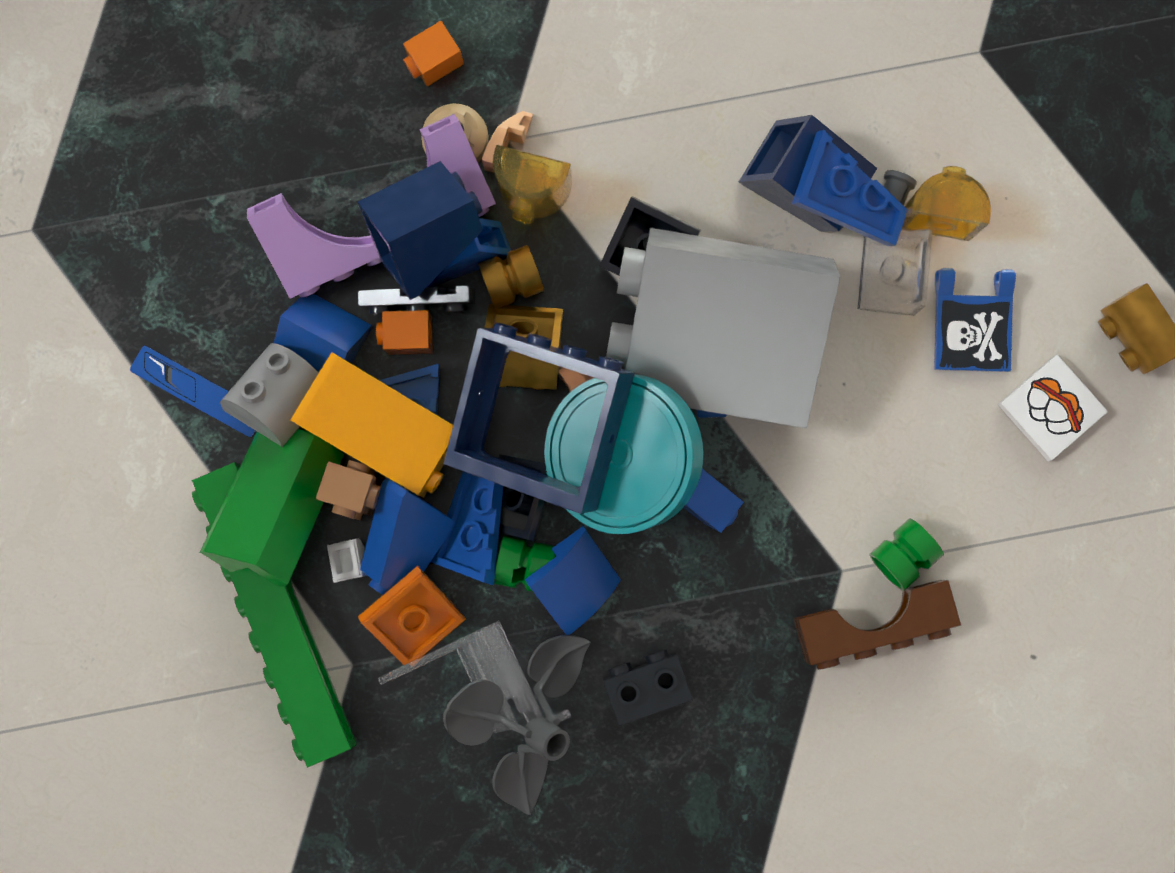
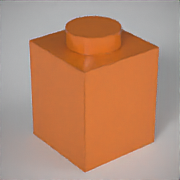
M442 21L437 22L403 43L407 53V57L403 61L414 79L420 76L426 86L431 85L464 64L459 47Z
M428 310L382 312V322H377L376 325L377 344L383 345V350L388 355L433 354L431 314Z

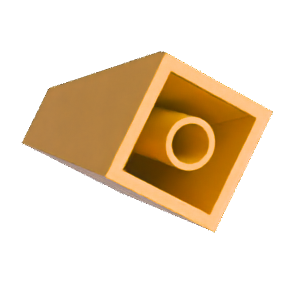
M331 352L290 421L416 495L424 498L427 491L432 494L439 486L444 475L439 471L444 465L453 425Z

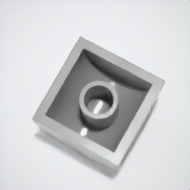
M271 343L223 397L220 404L226 413L283 447L300 427L290 421L317 377L318 372L292 350L282 345Z

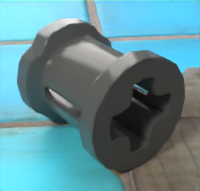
M887 170L884 174V187L904 206L910 190L915 189L917 181L911 176L895 170Z

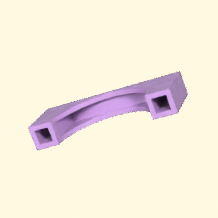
M455 114L420 129L426 148L427 167L441 161L450 173L456 171L463 181L466 192L473 191L481 204L483 212L478 214V216L486 214L489 211V207L496 203ZM282 193L247 209V219L289 298L297 295L307 297L318 291L319 285L333 279L334 282L344 280L354 273L353 269L366 263L368 266H373L382 262L371 235L343 237L317 229L302 219L291 208Z

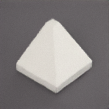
M359 538L327 545L334 583L367 576L360 570L365 547Z

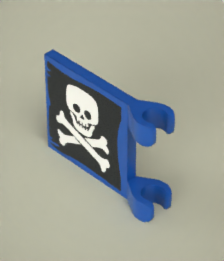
M941 268L936 271L934 370L1011 371L1013 293L1016 282L1014 270L1003 269L995 273L994 288L996 296L953 295L955 270L953 268Z

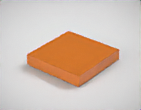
M418 566L358 616L361 624L407 669L466 620L463 613Z

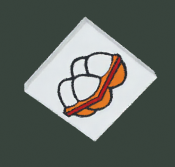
M1058 355L1053 356L998 404L1047 461H1051L1108 412Z

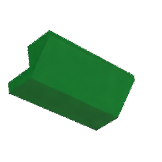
M300 429L295 431L283 447L256 432L200 553L230 572L249 568L278 587L288 585L324 502L316 499L327 463L329 461L340 465L344 453L313 433Z

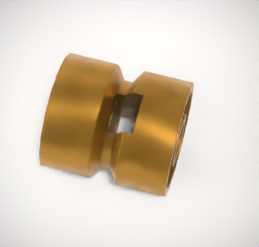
M528 245L509 251L505 260L496 256L478 263L495 309L514 303L518 294L527 298L544 291Z

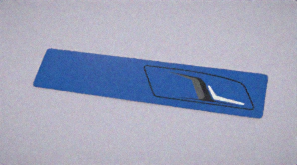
M147 346L141 348L130 367V372L248 437L253 435L254 429L223 410L220 401L229 391Z

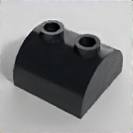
M632 196L599 266L620 276L625 247L646 250L650 228L699 236L701 229Z

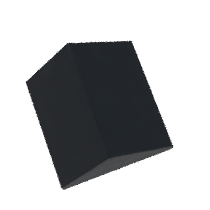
M499 454V459L547 475L545 463ZM503 486L499 532L536 542L547 502Z

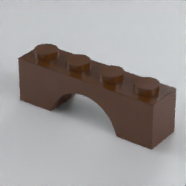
M936 580L907 588L902 592L900 607L893 618L875 629H858L846 622L835 609H827L793 618L805 663L810 665L816 664L818 670L839 665L840 657L853 654L854 659L858 660L877 655L876 648L890 644L892 650L914 645L913 638L928 635L929 640L952 635L950 628L961 626L949 580Z

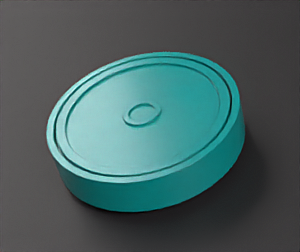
M634 374L598 509L584 514L566 509L580 522L606 533L630 534L668 521L688 503L698 485L702 472L703 442L698 423L692 411L673 389L651 377ZM593 378L582 383L562 400L554 412L546 433L544 450L546 471L549 477L577 487L581 486L608 388L605 381Z

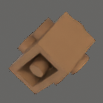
M349 460L347 467L328 461L316 499L333 504V513L361 521L363 514L374 515L381 485L384 480L375 477L377 471L367 465Z

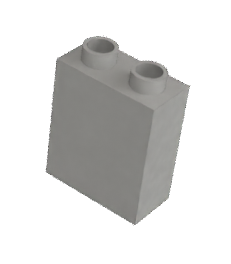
M650 228L646 250L628 247L624 249L617 294L638 297L633 325L612 322L606 357L623 362L621 369L638 375L648 376L666 384L691 409L807 428L840 280L835 261L831 258Z

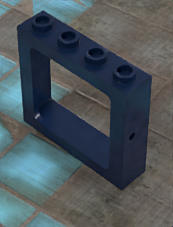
M495 323L494 328H478L444 464L579 514L596 511L635 373L621 369L623 362L613 358L599 356L598 361L587 358V350L564 345L562 350L551 346L552 339L536 334H529L528 338L516 335L518 329L513 326ZM511 351L606 382L608 388L581 486H574L488 455L485 452V440L506 359Z

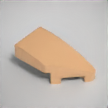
M521 111L505 120L496 128L481 159L484 170L499 174L509 141L524 145L533 114Z

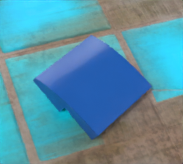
M583 526L552 548L556 555L554 559L525 579L530 589L566 635H570L584 624L605 603L621 581Z

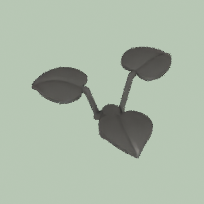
M559 635L542 642L530 657L527 673L531 679L537 682L533 691L547 719H532L523 727L504 716L497 715L503 706L504 696L498 685L485 679L475 680L464 686L448 702L447 708L444 710L443 722L447 732L462 744L474 746L485 743L493 733L495 722L525 737L527 745L520 744L517 752L508 753L499 761L493 774L492 785L495 794L502 801L516 807L527 815H531L541 792L548 760L555 761L560 759L569 748L570 737L566 731L557 726L560 723V719L553 714L544 695L550 698L563 696L575 684L582 668L585 653L591 644L589 640L580 636Z

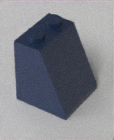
M813 115L776 120L738 182L820 232L840 231L843 226L792 204L816 132L825 130L833 138L832 142L844 154L849 153L858 162L857 166L869 178H872L877 167Z
M441 161L358 201L380 260L409 300L418 297L483 231L478 216L483 210L477 196L473 191L467 193L456 171L450 173Z

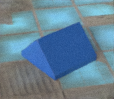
M311 294L307 297H300L280 316L274 343L292 350L319 373L331 352L352 364L373 326L321 297Z

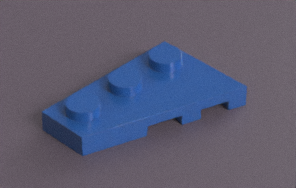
M465 471L462 472L447 514L448 517L457 523L431 560L432 563L494 586L503 485Z

